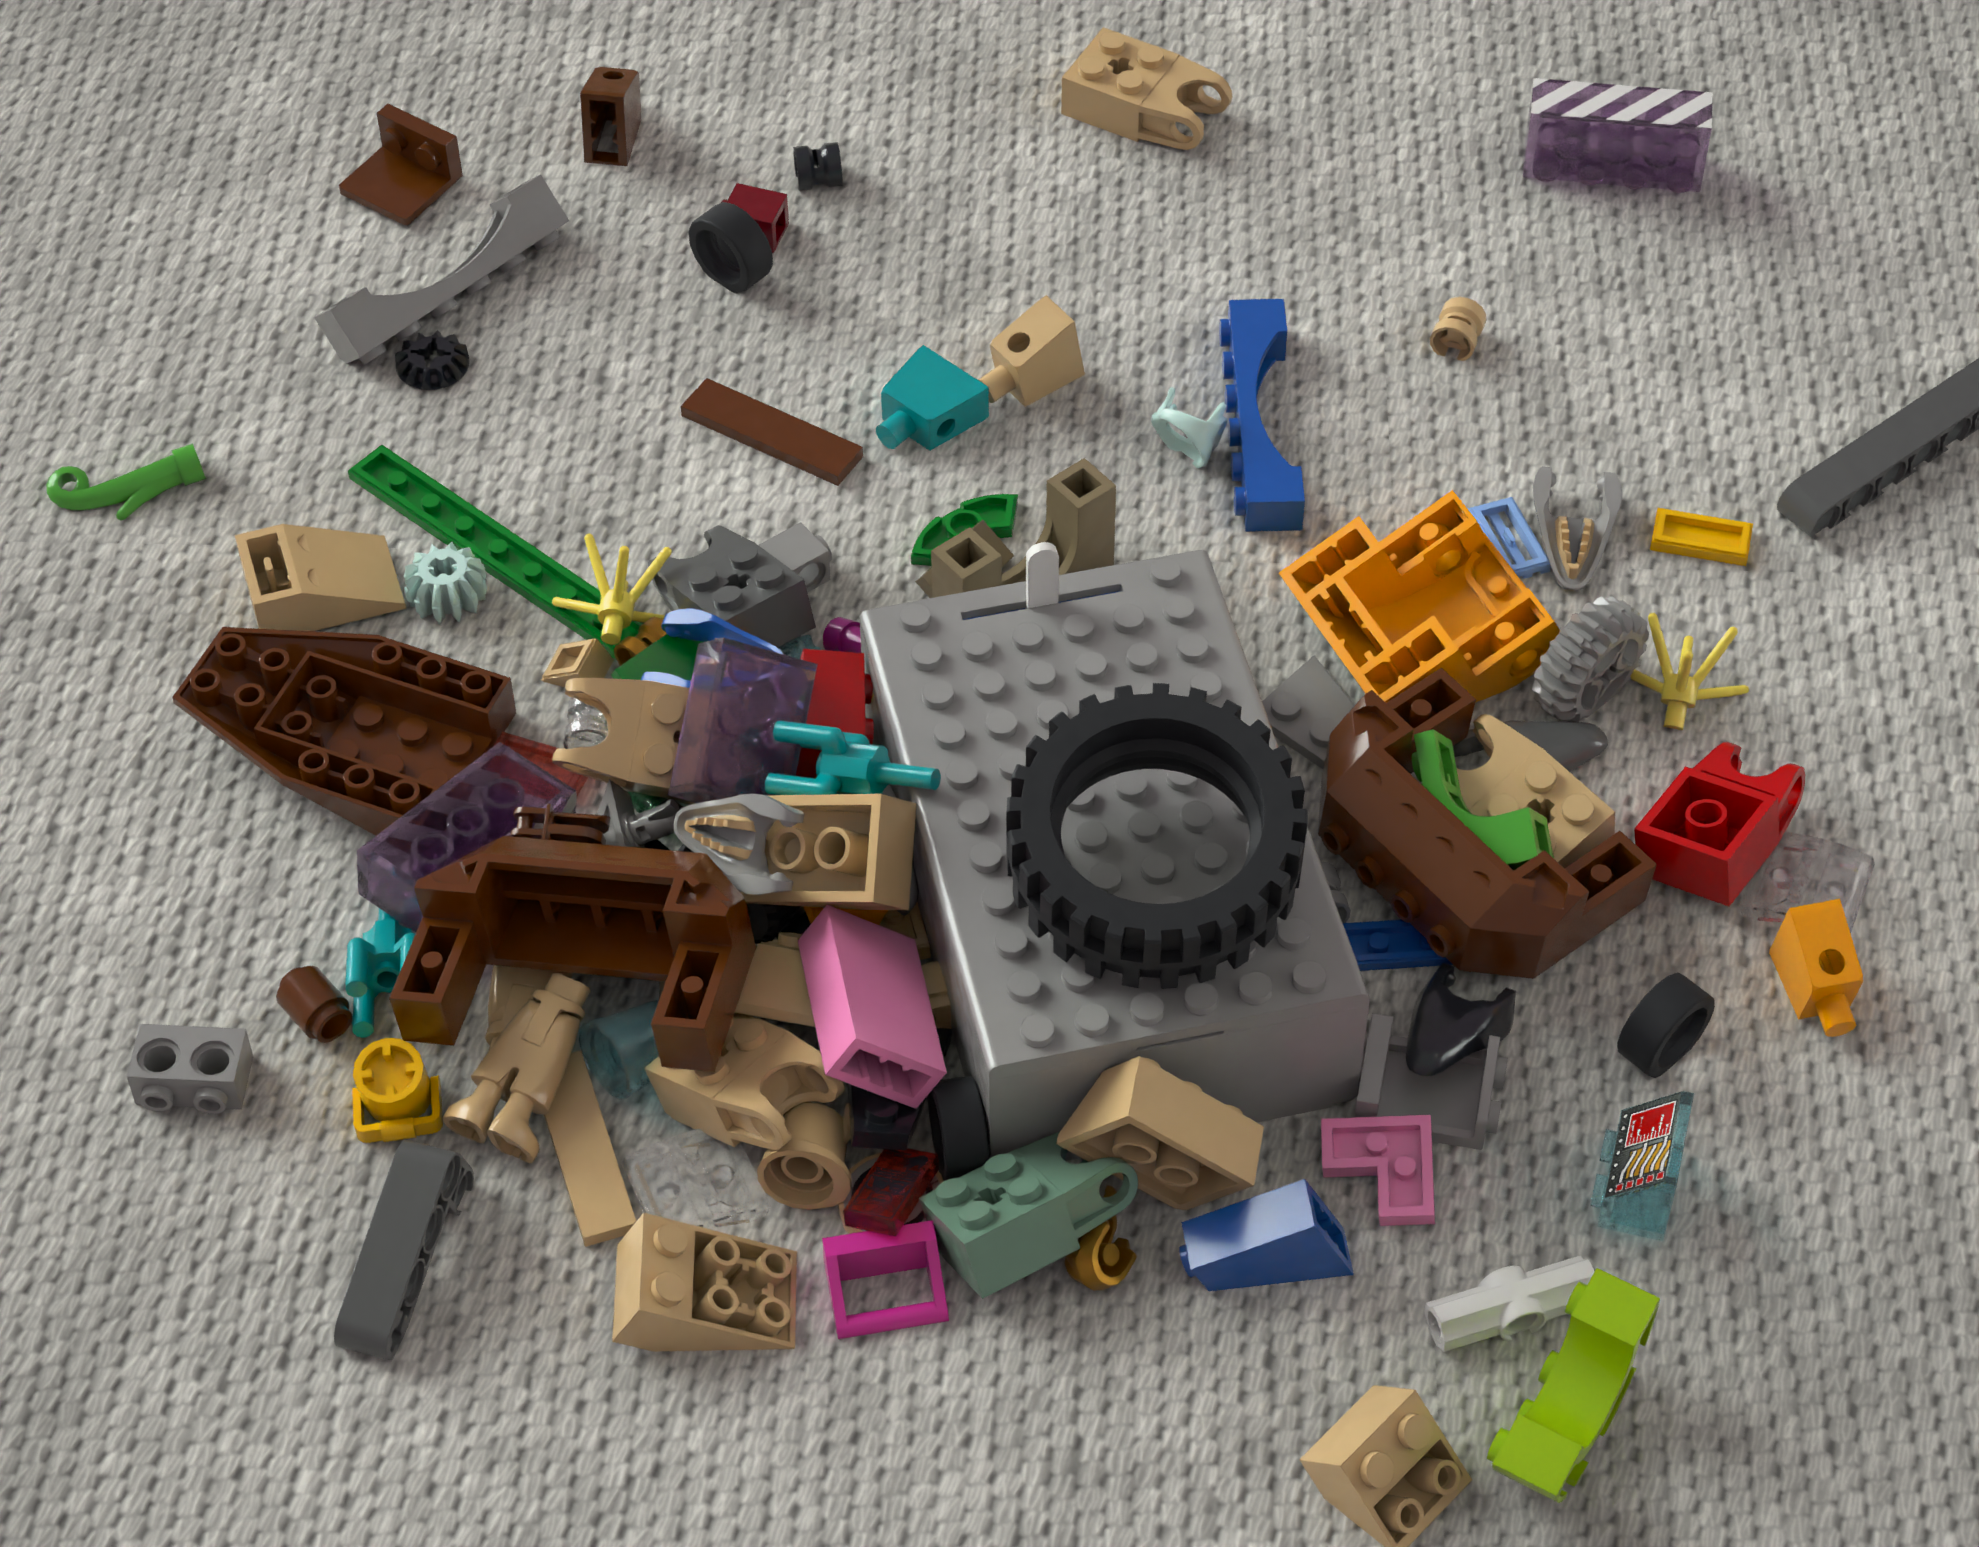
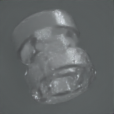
M571 697L567 709L569 724L566 725L564 731V748L573 749L589 745L595 746L601 743L608 735V725L605 717L596 708Z

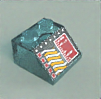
M1681 1091L1621 1110L1617 1131L1606 1129L1599 1161L1610 1163L1608 1176L1596 1175L1590 1206L1601 1208L1597 1227L1659 1241L1664 1240L1677 1187L1694 1093Z

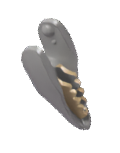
M1541 467L1535 476L1533 497L1546 555L1560 587L1567 590L1584 589L1599 564L1621 506L1623 494L1620 480L1615 473L1604 472L1603 477L1598 480L1597 488L1601 492L1599 497L1601 509L1597 520L1568 518L1567 516L1553 517L1549 511V499L1553 495L1551 487L1556 484V476L1552 472V467Z
M743 794L688 805L676 813L674 832L679 840L694 853L707 854L738 891L752 895L792 891L793 881L788 879L784 873H769L764 850L767 832L775 820H779L785 827H792L797 823H803V811L766 795Z

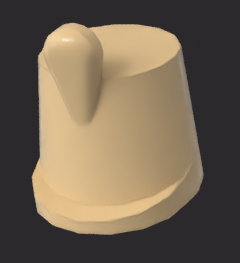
M805 1102L791 1108L783 1115L785 1127L792 1134L791 1140L779 1150L766 1149L757 1168L758 1182L765 1193L777 1202L792 1208L812 1210L836 1206L846 1199L852 1187L851 1173L845 1165L847 1144L851 1139L849 1102L845 1106L843 1117L834 1109L820 1103Z

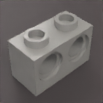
M139 1024L127 1073V1080L135 1104H140L149 1110L159 1112L167 1111L172 1106L195 1107L207 1114H219L225 1109L242 1110L253 1061V1053L247 1031L241 1028Z

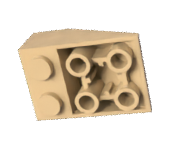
M280 524L234 535L258 629L317 631L406 609L389 548L383 535Z
M643 1213L617 1244L612 1342L653 1352L795 1349L797 1251Z

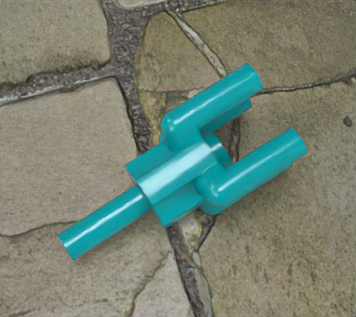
M777 721L774 725L773 737L775 741L800 744L802 748L822 751L816 762V779L770 773L765 780V790L768 794H882L884 789L890 784L936 790L940 785L941 773L939 769L891 763L888 749L885 746L870 744L868 738L863 734L842 732L836 727L788 721Z
M384 892L380 895L378 921H375L374 926L369 931L363 933L362 938H353L347 945L345 990L349 996L353 997L352 1031L354 1035L361 1038L369 1037L374 1032L375 997L381 992H392L416 935L412 932V929L405 928L399 924L400 898L394 892Z

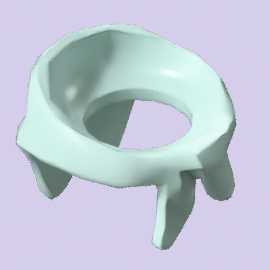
M1171 387L1168 390L1165 401L1157 412L1152 415L1151 423L1169 449L1181 451L1193 459L1192 464L1196 468L1205 467L1211 457V453L1218 446L1226 427L1227 418L1223 416L1226 404L1224 402L1220 403L1211 417L1204 421L1177 410L1176 404H1172L1175 389ZM1168 422L1179 428L1188 438L1173 430Z

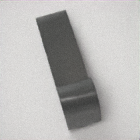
M407 1139L403 1140L397 1148L338 1314L334 1331L336 1346L386 1360H393L410 1323L446 1215L451 1213L459 1216L462 1212L457 1210L465 1191H471L473 1188V1169L460 1153Z

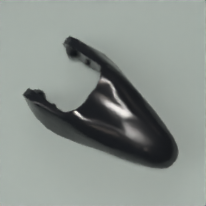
M1442 963L1420 992L1414 1005L1406 1047V1063L1409 1070L1421 1076H1433L1443 1072L1466 1056L1487 1049L1489 1035L1498 1036L1500 1041H1502L1510 1033L1513 1025L1516 990L1506 987L1497 995L1494 1001H1469L1454 995L1448 989L1456 981L1455 967Z

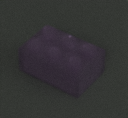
M725 637L700 643L696 654L668 795L695 803L725 799L743 794L772 795L768 794L765 790V780L768 774L796 776L801 746L800 744L775 741L773 729L777 721L806 724L818 664Z

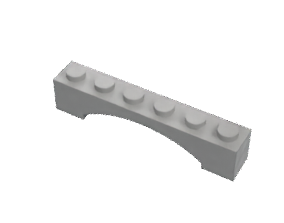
M540 174L522 183L490 204L494 214L482 239L458 267L438 282L417 291L394 295H371L367 287H364L315 316V320L340 359L346 364L358 358L363 365L387 351L383 342L394 335L398 341H401L421 329L422 326L418 320L429 312L433 318H436L456 306L457 303L453 297L458 293L466 290L467 294L471 295L492 282L488 274L498 267L505 273L526 260L522 252L530 246L534 245L538 251L557 240L560 236L556 229L569 222V219L542 175Z

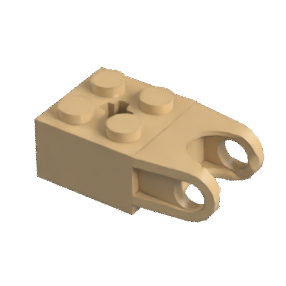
M1103 27L1062 76L1061 114L1136 142L1142 139L1177 149L1189 150L1195 148L1203 140L1204 124L1194 112L1205 114L1222 113L1230 105L1233 97L1232 90L1227 81L1216 72L1180 54ZM1203 85L1213 87L1219 93L1221 100H1216L1206 95ZM1176 122L1188 126L1193 136L1182 134L1176 128Z
M574 678L566 681L565 695L576 698L586 705L599 710L606 719L608 735L601 743L592 747L556 749L552 758V762L555 765L608 783L610 779L629 792L691 803L732 797L747 698L648 680ZM681 735H688L692 738V742L697 744L698 748L694 747L690 755H685L681 753V745L673 742V737L680 739Z
M1482 714L1473 721L1475 727L1473 732L1490 758L1487 763L1477 769L1461 770L1457 768L1462 798L1473 815L1496 816L1530 807L1547 818L1554 859L1563 868H1566L1615 834V811L1542 747L1491 715Z
M736 1012L734 1013L715 1072L662 1067L659 1056L644 1068L664 1111L669 1116L682 1124L733 1147L740 1142L770 1150H779L792 1137V1134L784 1124L785 1119L783 1115L788 1110L805 1102H832L845 1091L843 1081L825 1075L819 1050L788 1030L752 1015Z

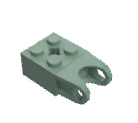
M1059 1131L1009 1153L993 1156L983 1166L959 1178H952L942 1182L937 1186L936 1190L920 1197L919 1201L926 1221H933L938 1252L983 1299L1080 1249L1079 1237L1123 1211L1132 1202L1138 1188V1177L1134 1168L1123 1159L1117 1157L1099 1158L1091 1162L1083 1160L1079 1164L1066 1162L1068 1150L1056 1144ZM1114 1173H1122L1123 1184L1120 1190L1113 1196L1101 1197L1099 1189L1102 1181Z

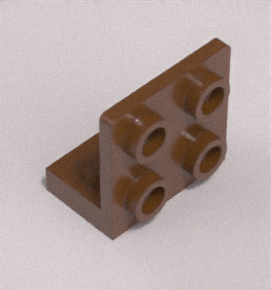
M386 104L377 112L382 147L341 182L339 190L341 195L398 223L409 225L463 176L456 135L393 105Z

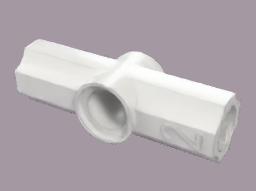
M1581 1255L1525 1272L1520 1266L1500 1268L1487 1275L1476 1288L1427 1302L1424 1314L1428 1329L1436 1346L1441 1348L1443 1352L1500 1335L1505 1341L1512 1340L1510 1335L1529 1329L1531 1333H1535L1545 1325L1547 1320L1567 1314L1565 1313L1566 1305L1578 1282L1588 1285L1595 1271L1588 1259L1584 1260Z

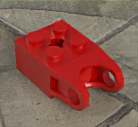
M1722 742L1695 767H1684L1634 828L1635 845L1657 864L1653 880L1730 907L1782 839L1801 802L1806 774L1802 766L1788 763L1768 775H1744L1740 773L1742 765L1740 752L1742 748L1730 742Z

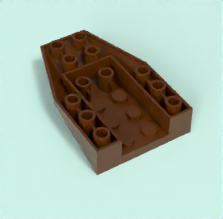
M222 627L172 697L175 705L283 786L408 854L420 858L425 857L441 830L425 843L381 832L398 819L443 829L452 813L417 804L434 791L462 798L471 782L453 777L470 764L482 767L491 754L488 750L498 743L516 715L510 677L380 635Z

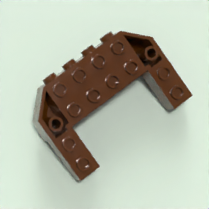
M1443 668L1433 672L1387 703L1373 690L1369 691L1330 733L1321 779L1318 835L1331 853L1342 857L1356 871L1359 879L1365 886L1374 888L1392 906L1393 911L1402 921L1410 923L1427 939L1429 946L1437 955L1446 957L1459 971L1534 979L1646 900L1657 864L1621 831L1612 835L1566 868H1563L1544 850L1516 870H1512L1411 775L1414 772L1412 753L1417 752L1414 734L1434 729L1450 739L1452 746L1468 736L1476 699Z
M502 836L416 881L414 890L423 918L389 997L404 1041L454 1046L486 964L665 981L651 1022L661 1066L715 1072L756 946L744 896L707 854Z

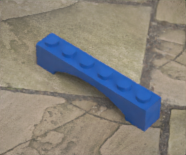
M1284 299L1229 300L1228 319H1220L1219 341L1220 347H1229V351L1222 352L1223 380L1232 379V385H1225L1226 413H1235V418L1228 419L1229 447L1238 446V452L1231 453L1232 481H1241V487H1234L1235 516H1244L1245 532L1302 531L1305 507L1301 466H1291L1274 447L1262 424L1257 404L1258 391L1267 372L1276 361H1285L1287 323Z

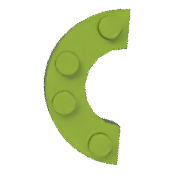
M1596 1268L1588 1285L1578 1282L1565 1309V1313L1571 1315L1562 1347L1559 1353L1554 1350L1550 1352L1539 1374L1538 1381L1544 1384L1535 1401L1527 1398L1523 1402L1510 1431L1501 1427L1489 1448L1487 1459L1493 1462L1492 1468L1494 1471L1558 1503L1566 1499L1568 1492L1562 1490L1565 1482L1574 1487L1576 1486L1589 1463L1583 1459L1592 1448L1598 1436L1604 1437L1627 1392L1636 1368L1632 1367L1639 1344L1643 1346L1647 1344L1660 1302L1659 1297Z

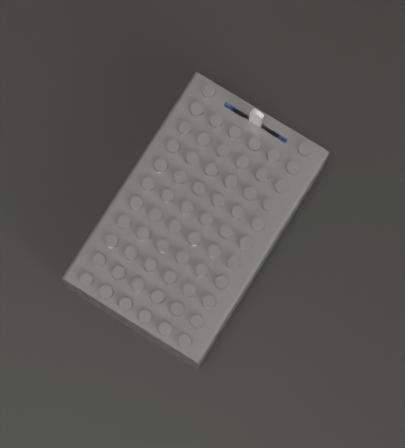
M1041 542L1033 545L1026 553V581L868 609L861 613V653H864L865 673L870 675L873 685L871 703L865 704V718H872L874 721L873 745L885 746L888 749L891 763L936 768L941 773V782L936 790L892 784L890 786L896 798L917 803L912 859L919 891L917 903L930 945L932 961H938L946 984L951 1006V1029H953L952 1032L964 1076L973 1077L979 1090L986 1123L989 1159L999 1154L1009 1153L1061 1131L1104 1070L1138 1056L1156 1061L1163 1070L1183 1081L1198 1085L1202 1092L1223 1104L1239 1108L1243 1115L1255 1122L1331 1108L1332 1104L1350 1101L1357 1097L1370 997L1308 827L1299 888L1295 889L1293 907L1287 919L1283 920L1277 917L1275 937L1265 948L1255 941L1251 942L1248 962L1233 969L1226 960L1216 966L1215 979L1200 984L1195 973L1179 976L1178 988L1161 989L1160 978L1140 977L1139 988L1122 986L1121 973L1105 969L1101 979L1086 974L1085 959L1074 954L1068 962H1065L1053 953V935L1050 932L1041 938L1034 934L1028 926L1029 906L1019 909L1013 897V876H1008L1006 862L1007 798L1011 797V778L1017 764L1026 766V746L1035 735L1045 741L1049 738V720L1061 711L1070 719L1079 714V700L1095 694L1100 703L1114 699L1115 687L1131 685L1133 695L1152 693L1153 683L1169 684V694L1186 697L1189 696L1190 689L1193 687L1207 691L1206 702L1222 708L1228 699L1241 706V720L1249 726L1257 719L1261 720L1271 729L1269 747L1272 750L1278 748L1210 558L1205 550L1190 551L1059 575V556L1056 547L1052 543ZM1164 769L1133 770L1116 774L1097 782L1082 792L1067 807L1061 827V839L1065 857L1085 879L1117 897L1142 903L1167 904L1183 902L1201 897L1218 889L1241 871L1250 846L1248 822L1233 801L1220 790L1201 779ZM1070 1151L1066 1154V1161L1081 1158Z

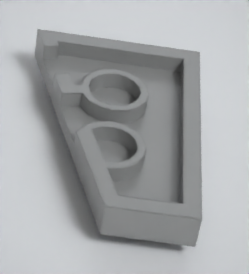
M1315 655L1262 701L1274 736L1322 769L1324 767L1330 733L1355 706Z

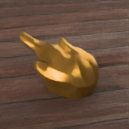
M1107 1185L1103 1197L1113 1196L1117 1193V1190L1113 1186ZM1116 1215L1079 1237L1080 1249L1065 1257L1064 1263L1070 1277L1093 1291L1105 1290L1119 1284L1126 1277L1137 1258L1135 1252L1130 1249L1129 1240L1118 1237L1112 1243L1117 1229Z

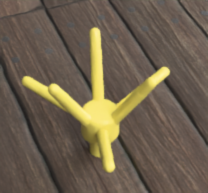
M589 533L586 534L584 540L601 595L600 605L560 597L553 598L552 604L555 607L598 615V620L603 624L601 640L610 645L620 642L623 628L630 626L632 621L645 623L652 617H658L663 620L665 615L634 611L637 599L671 555V548L664 547L628 593L629 584L626 580L629 548L621 546L619 549L614 589L610 590L594 536Z
M1650 613L1648 615L1664 683L1635 669L1630 677L1631 680L1662 694L1661 702L1667 705L1664 727L1683 730L1687 708H1694L1696 700L1732 697L1749 692V688L1746 685L1698 689L1737 635L1738 630L1736 627H1730L1694 676L1691 677L1689 674L1693 659V637L1690 635L1685 636L1678 673L1674 674L1657 614Z

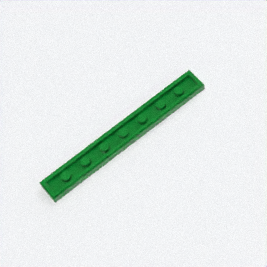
M380 445L348 470L350 480L446 545L453 542L457 551L470 547L475 558L481 559V563L484 565L487 573L584 639H598L611 657L616 660L614 648L617 644L610 645L601 640L603 624L598 620V615L555 607L552 604L553 598L560 597L600 605L601 595L597 588L384 445ZM632 621L630 626L623 628L620 642L628 636L635 637L638 635L639 627L644 623Z

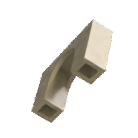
M1085 458L1047 480L1046 521L1036 544L1048 542L1056 547L1059 556V575L1114 565L1116 485ZM971 527L931 550L932 598L1026 581V556L1013 568L1002 573V555Z

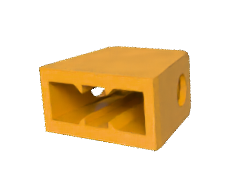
M1840 899L1789 908L1769 950L1772 961L1798 1020L1819 1016L1826 1036L1836 1037L1844 1035L1856 1027L1850 1006L1863 983V974Z

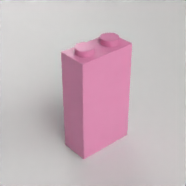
M826 905L798 940L825 1075L916 1109L945 1076L947 1071L915 939Z

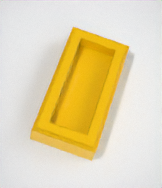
M1657 508L1650 550L1746 566L1753 523Z

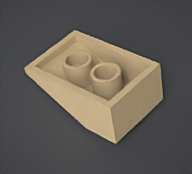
M884 794L766 795L804 813L803 823H797L792 827H785L779 820H775L767 832L764 852L769 873H784L788 879L793 881L792 891L761 895L740 892L744 896L746 903L821 908L830 905L838 909L909 910L917 803Z

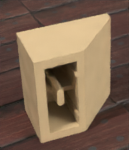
M1373 1385L1299 1459L1323 1498L1384 1547H1409L1472 1481V1478L1414 1389Z

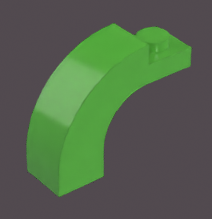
M1434 729L1414 734L1417 752L1412 753V766L1417 779L1512 870H1516L1544 850L1554 858L1546 817L1530 807L1496 816L1473 815L1467 808L1461 795L1452 741Z

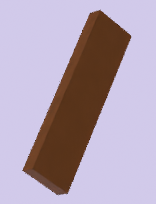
M708 378L681 405L682 417L837 486L863 458L862 446Z

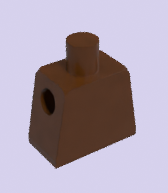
M597 67L580 92L584 162L628 166L641 123L639 72L631 69ZM606 120L612 121L611 125L617 126L612 141L618 145V153L597 151Z

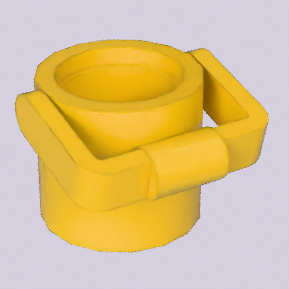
M383 1038L370 1043L360 1052L354 1062L353 1078L356 1087L352 1088L353 1125L359 1141L363 1143L390 1142L417 1138V1136L433 1134L441 1130L443 1127V1111L439 1075L429 1078L420 1053L411 1043L399 1038ZM431 1104L432 1115L419 1117L425 1113V1111ZM364 1105L371 1116L381 1121V1123L365 1125Z

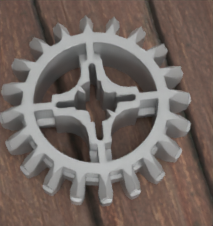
M1601 596L1594 600L1593 603L1585 604L1579 614H1572L1570 621L1565 627H1560L1559 634L1554 640L1549 642V649L1540 657L1541 666L1535 670L1534 678L1536 680L1532 686V691L1535 693L1534 700L1542 705L1541 708L1557 720L1579 722L1582 717L1588 718L1618 694L1627 681L1631 680V674L1640 665V656L1646 651L1647 645L1645 642L1649 637V631L1647 630L1648 622L1633 607L1623 600H1617L1613 596L1607 598Z

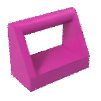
M933 1221L822 1238L824 1267L838 1339L949 1321ZM927 1268L933 1301L846 1315L841 1281Z

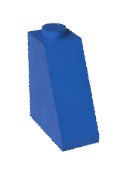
M1306 1179L1181 1222L1185 1245L1179 1247V1253L1183 1267L1190 1278L1196 1276L1208 1291L1354 1275L1344 1228Z

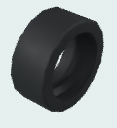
M722 202L715 205L694 220L689 228V244L695 259L711 279L731 292L738 294L746 291L769 274L773 266V255L768 239L758 223L746 211L735 204Z
M1678 972L1665 977L1642 998L1630 1014L1617 1042L1618 1053L1650 1077L1657 1078L1663 1075L1689 1052L1699 1040L1715 1009V999Z
M971 1076L940 1080L928 1094V1109L938 1170L944 1182L952 1178H959L983 1166L989 1160V1148L982 1102L975 1079Z

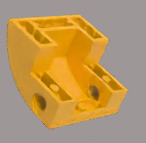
M1453 490L1380 542H1378L1360 516H1358L1279 572L1281 578L1366 694L1373 690L1386 703L1440 668H1443L1476 699V702L1509 690L1535 674V670L1541 666L1540 657L1547 652L1550 647L1549 642L1554 640L1560 632L1549 613L1532 591L1524 585Z

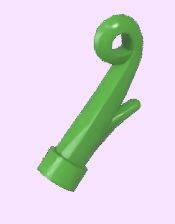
M192 443L172 450L173 454L92 487H89V479L80 468L73 466L61 467L48 478L46 490L51 501L61 508L70 510H90L125 502L116 514L118 520H124L145 502L166 490L182 483L187 486L204 480L206 477ZM77 482L72 491L62 489L65 483Z

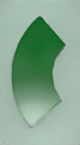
M995 494L973 498L961 502L960 508L948 513L944 517H935L917 538L911 553V564L932 566L931 550L969 527L973 528L981 520H984L999 538L1012 537L1018 505V494Z

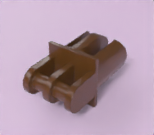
M547 803L546 808L516 807L513 817L518 820L517 828L511 830L510 836L606 845V839L603 834L609 831L610 817L607 815L554 812L552 805ZM533 823L544 824L543 829H532Z

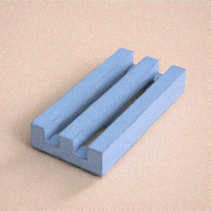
M1513 497L1468 508L1483 532L1518 577L1522 576L1525 579L1532 577L1533 573L1539 571L1541 574L1550 572L1551 566L1548 557ZM1505 511L1532 560L1525 561L1515 543L1514 536L1510 529L1504 525L1498 514L1499 512ZM1484 516L1489 518L1515 564H1511Z

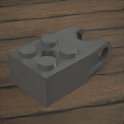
M717 525L704 532V538L709 546L706 551L685 559H676L669 556L652 579L654 586L671 611L686 608L703 610L777 648L816 628L804 579L755 542L723 526ZM655 558L648 561V567L655 560Z

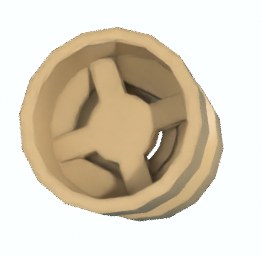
M1455 297L1446 301L1439 315V322L1436 323L1430 336V346L1437 355L1445 356L1448 348L1451 347L1460 350L1457 360L1465 361L1470 358L1477 345V337L1480 336L1487 321L1483 307L1476 301L1465 297Z

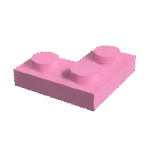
M1431 1115L1321 1119L1323 1178L1377 1176L1380 1226L1435 1224Z

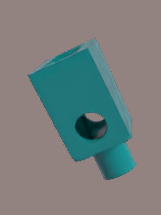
M922 345L883 387L881 406L882 420L884 421L876 427V434L881 443L889 449H895L907 438H911L931 451L989 417V387Z

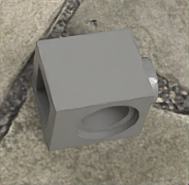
M802 522L759 544L761 548L802 577L805 581L807 592L831 580V550L821 536H814Z

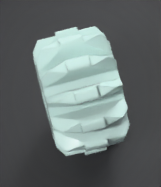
M453 542L445 549H438L431 544L428 554L415 552L413 564L405 566L404 580L406 587L404 589L406 599L410 603V607H416V611L421 619L433 613V617L440 624L445 618V614L452 613V616L460 622L462 609L477 613L478 601L486 600L485 567L481 563V559L475 558L470 547L457 551Z

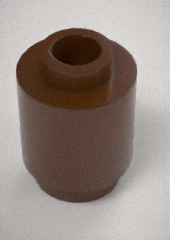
M298 967L289 971L282 978L276 995L277 1003L309 1038L317 1039L321 1043H328L346 1032L353 1018L352 1013L349 1011V1002L318 967Z

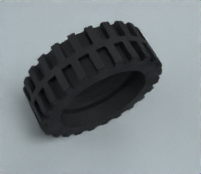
M1153 683L1152 693L1133 695L1131 685L1115 687L1114 699L1100 703L1096 695L1093 694L1079 700V714L1070 719L1063 711L1049 720V738L1045 741L1035 735L1026 746V766L1016 765L1011 778V797L1007 798L1006 862L1008 876H1013V897L1019 909L1029 906L1028 926L1034 934L1041 938L1050 932L1053 935V953L1065 962H1068L1074 954L1085 959L1086 974L1101 979L1105 969L1121 973L1122 986L1139 988L1140 977L1160 978L1161 989L1178 988L1179 976L1195 973L1200 984L1215 979L1216 966L1226 960L1233 969L1248 962L1250 943L1255 941L1265 948L1275 937L1277 917L1283 920L1287 919L1293 907L1295 889L1299 888L1308 826V810L1303 809L1305 789L1301 776L1290 778L1292 757L1285 746L1282 745L1274 750L1269 747L1271 729L1259 719L1251 726L1247 725L1241 720L1242 707L1228 699L1220 708L1206 702L1207 691L1191 687L1188 697L1169 694V684ZM1142 769L1177 771L1209 783L1234 802L1248 822L1250 834L1249 851L1241 871L1226 884L1206 895L1188 901L1167 904L1131 901L1117 897L1093 885L1066 859L1061 839V827L1066 809L1082 792L1110 776Z

